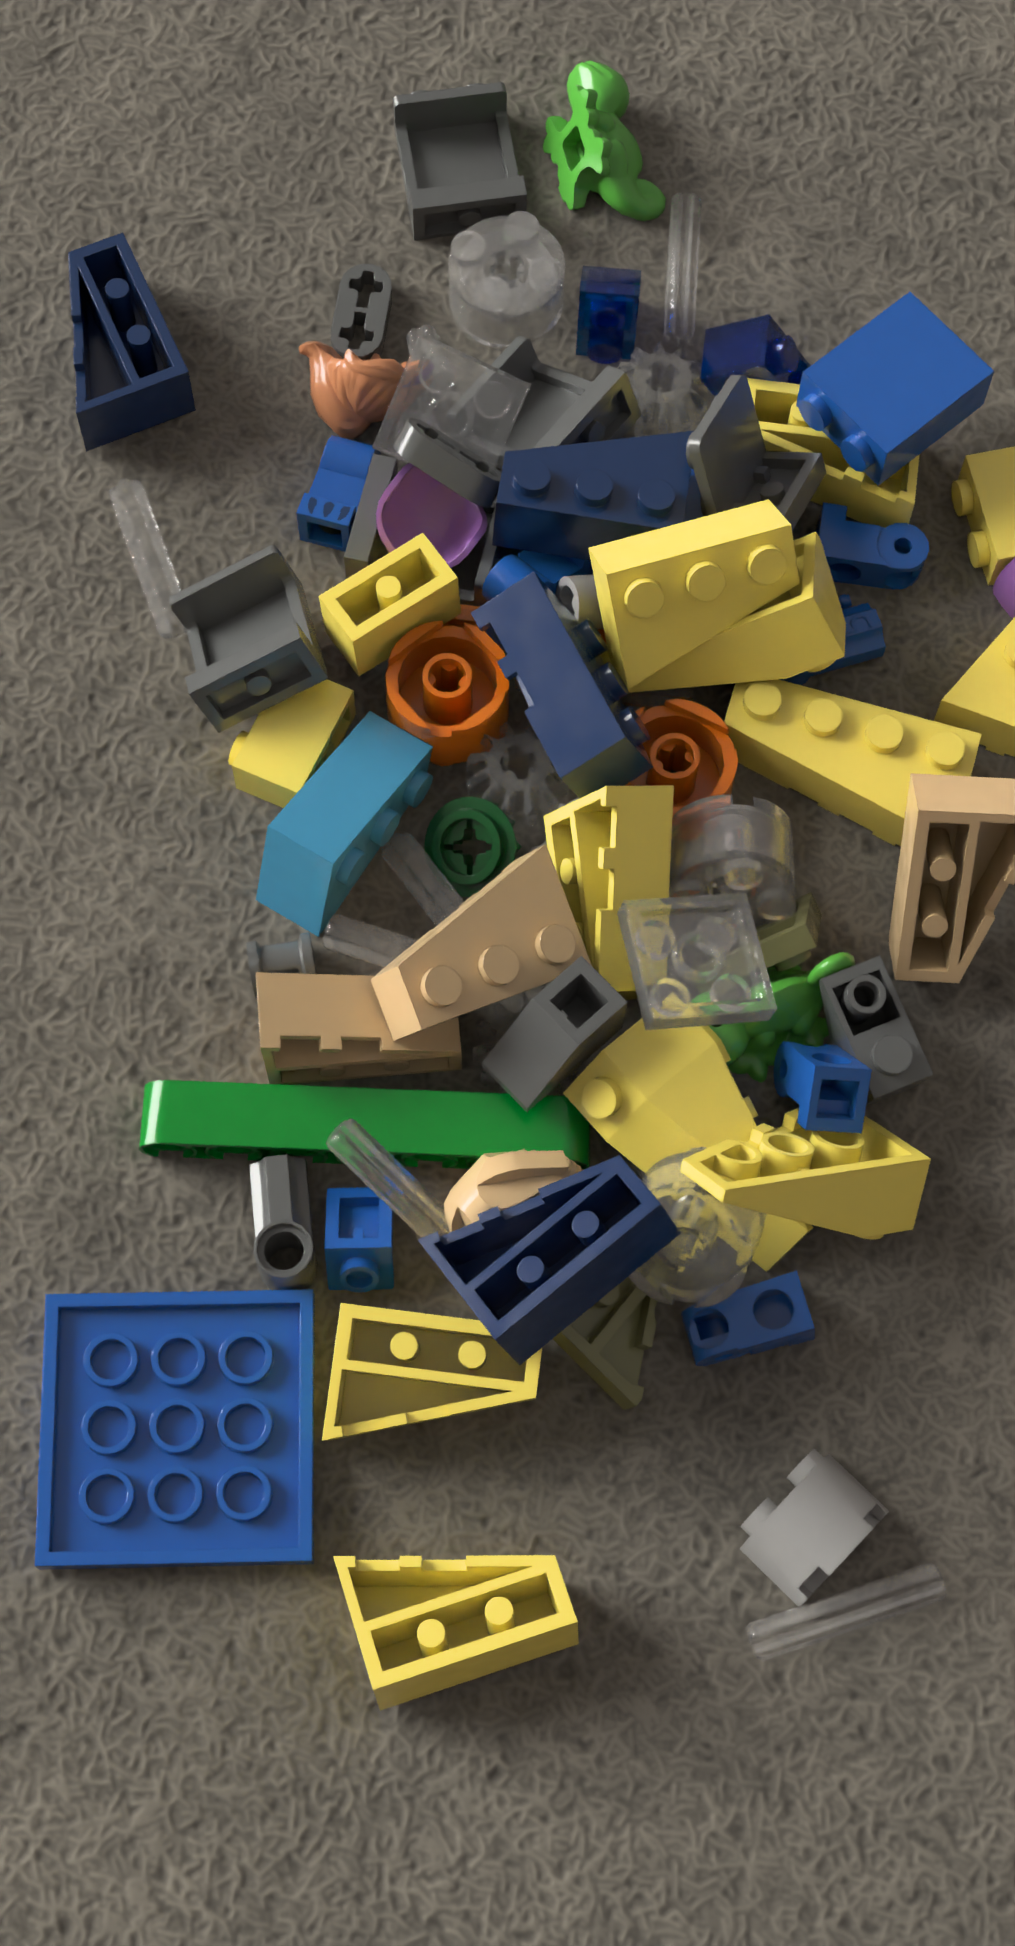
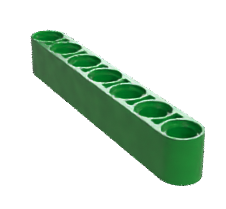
M158 1080L149 1082L144 1087L139 1151L153 1157H158L159 1151H183V1158L223 1159L224 1153L248 1154V1160L260 1161L268 1156L287 1154L289 1156L313 1157L312 1163L353 1164V1158L378 1159V1166L418 1167V1161L442 1162V1168L470 1169L484 1153L510 1152L522 1149L526 1151L563 1150L566 1157L585 1170L590 1166L591 1124L566 1096L546 1095L532 1109L526 1112L508 1093Z

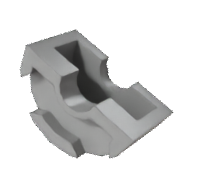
M815 1449L787 1476V1479L795 1486L789 1495L778 1506L767 1497L740 1526L750 1536L740 1547V1550L799 1608L889 1512L830 1454L824 1458Z

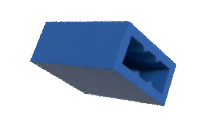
M908 292L803 371L796 406L799 408L805 422L812 429L823 431L840 448L844 459L854 470L866 473L879 486L984 404L994 370L914 294Z

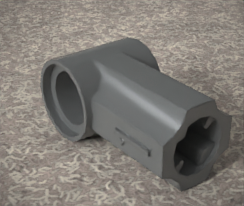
M287 1154L264 1157L256 1163L249 1164L255 1231L253 1253L262 1281L270 1290H304L313 1283L318 1268L314 1248L307 1161L305 1158L291 1157ZM283 1248H295L303 1253L300 1262L295 1267L287 1270H279L269 1264L273 1254Z

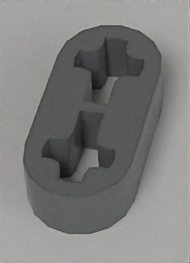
M373 264L356 265L345 272L340 281L331 327V346L342 358H344L345 351L351 349L349 348L348 341H352L356 325L364 326L365 341L361 343L360 349L351 350L360 359L364 360L370 359L375 353L381 357L383 353L392 307V285L388 273L380 266ZM364 285H373L375 292H372L369 297L368 308L359 307L358 292L362 291Z
M415 418L407 420L393 444L395 451L409 463L468 501L481 507H491L498 495L501 472L486 460L428 423Z

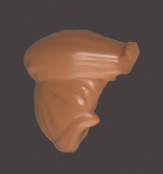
M308 341L299 346V353L309 358L310 395L318 416L333 432L340 437L354 440L363 434L371 423L385 421L402 415L426 391L431 382L429 375L432 367L424 358L400 364L395 359H381L377 353L373 354L370 359H360L351 349L345 351L344 358H342L331 346L320 341Z

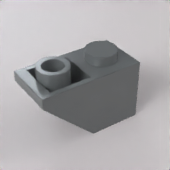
M880 955L819 980L830 1044L838 1045L872 1069L866 1107L914 1088L933 1075Z
M580 956L532 998L483 1060L482 1067L528 1112L622 1029L628 1002Z

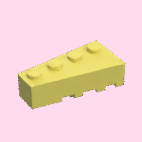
M779 679L735 683L724 720L729 729L728 734L737 750L738 763L787 789L792 788L818 802V806L837 816L840 814L873 831V835L894 846L896 844L901 846L910 774L971 776L982 736L981 733Z

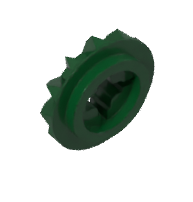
M461 797L445 804L433 816L425 835V858L434 879L452 894L471 897L479 892L515 860L516 853L522 847L517 842L513 829L516 821L506 816L498 807L499 803L479 797ZM473 829H475V835L478 840L486 841V844H492V850H486V853H480L476 856V865H473L471 854L463 853L462 850H453V844H462L463 841L472 839Z

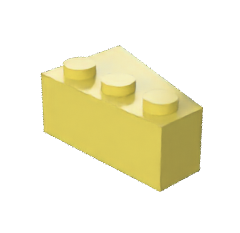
M341 1303L322 1441H330L535 1400L542 1348L519 1365L497 1343L480 1320Z

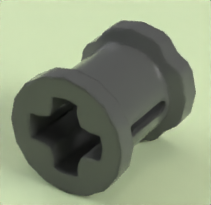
M310 932L300 933L299 939L296 941L260 946L257 941L246 943L255 998H257L256 972L317 974Z

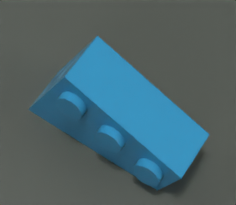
M369 711L268 825L256 900L319 937L379 848L383 847L391 839L407 807L410 805L416 808L426 796L433 780V776L427 773L433 746Z

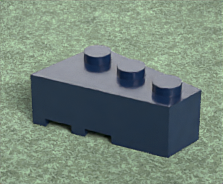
M122 232L68 252L71 317L74 335L73 362L77 397H75L76 415L86 452L196 411L189 371L124 233Z
M694 431L505 451L496 500L492 545L591 561L589 547L684 522L691 468L686 458V445L690 434Z
M534 571L471 612L478 628L481 631H485L505 652L506 656L497 661L506 679L510 681L516 677L529 705V708L524 713L560 779L579 798L605 786H625L653 768L643 746V743L650 739L649 733L633 708L629 706L625 709L621 698L628 695L629 692L610 662L604 664L600 656L608 650L601 634L588 618L579 623Z
M620 1155L539 1188L540 1195L503 1211L498 1206L478 1214L479 1221L441 1236L437 1231L418 1239L492 1337L519 1365L529 1359L681 1234L661 1203Z

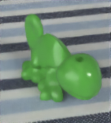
M594 61L578 63L569 74L567 81L568 99L573 112L569 122L560 116L548 117L545 127L547 135L543 143L544 153H551L552 163L558 165L557 176L560 183L558 189L563 202H566L568 209L579 210L585 206L589 191L600 194L604 201L622 215L644 222L658 218L665 210L666 197L653 183L646 179L637 178L643 166L642 155L635 137L620 121L627 110L630 96L625 79L619 72L605 64Z
M839 952L827 957L808 971H801L799 965L784 971H777L773 965L762 970V976L752 982L751 990L742 988L725 996H721L715 990L698 996L688 1004L722 1040L731 1059L726 1062L729 1070L736 1074L748 1073L752 1079L762 1083L767 1078L768 1066H774L776 1052L783 1041L814 1047L823 1045L824 1037L828 1036L829 1033L826 1018L818 1017L823 1008L819 980L854 966L855 959L848 952Z

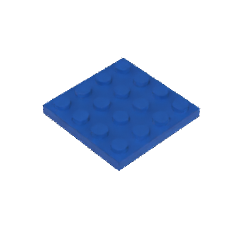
M314 1290L45 1294L35 1567L39 1570L314 1564Z

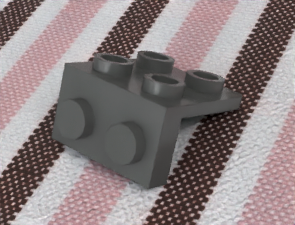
M730 375L719 394L714 397L710 408L695 431L690 434L686 445L687 462L689 467L694 469L701 494L700 504L703 516L769 499L788 520L793 531L826 475L822 453L766 451L748 379L745 375Z

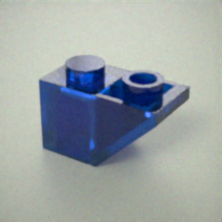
M583 266L579 294L576 355L588 356L594 362L601 364H612L620 359L633 360L641 270Z
M768 314L706 329L700 380L716 396L730 375H745L747 378L800 384L803 371L811 365L797 349L793 338L786 335L771 315Z

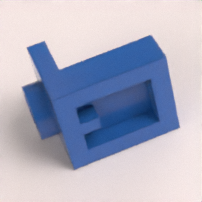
M393 1187L327 1188L324 1249L329 1290H349L361 1293L394 1288Z

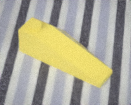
M817 532L794 540L800 584L630 688L628 692L787 679L806 671L818 672L824 670L837 659L845 657L846 621L823 545ZM607 650L600 655L604 664L610 662Z
M678 992L672 993L604 1048L563 1094L607 1143L767 1272L813 1229V1226L722 1203L680 1172L682 1161L688 1156L727 1139L741 1142L749 1141L752 1128L757 1126L753 1118L757 1117L758 1114L750 1097L743 1098L726 1064L731 1059L722 1040Z
M799 1108L784 1114L782 1126L778 1128L765 1123L752 1128L749 1141L741 1142L727 1139L688 1156L682 1161L680 1172L722 1203L854 1235L863 1239L876 1240L882 1238L884 1234L913 1230L931 1158L867 1116H864L862 1133L805 1130L797 1123Z

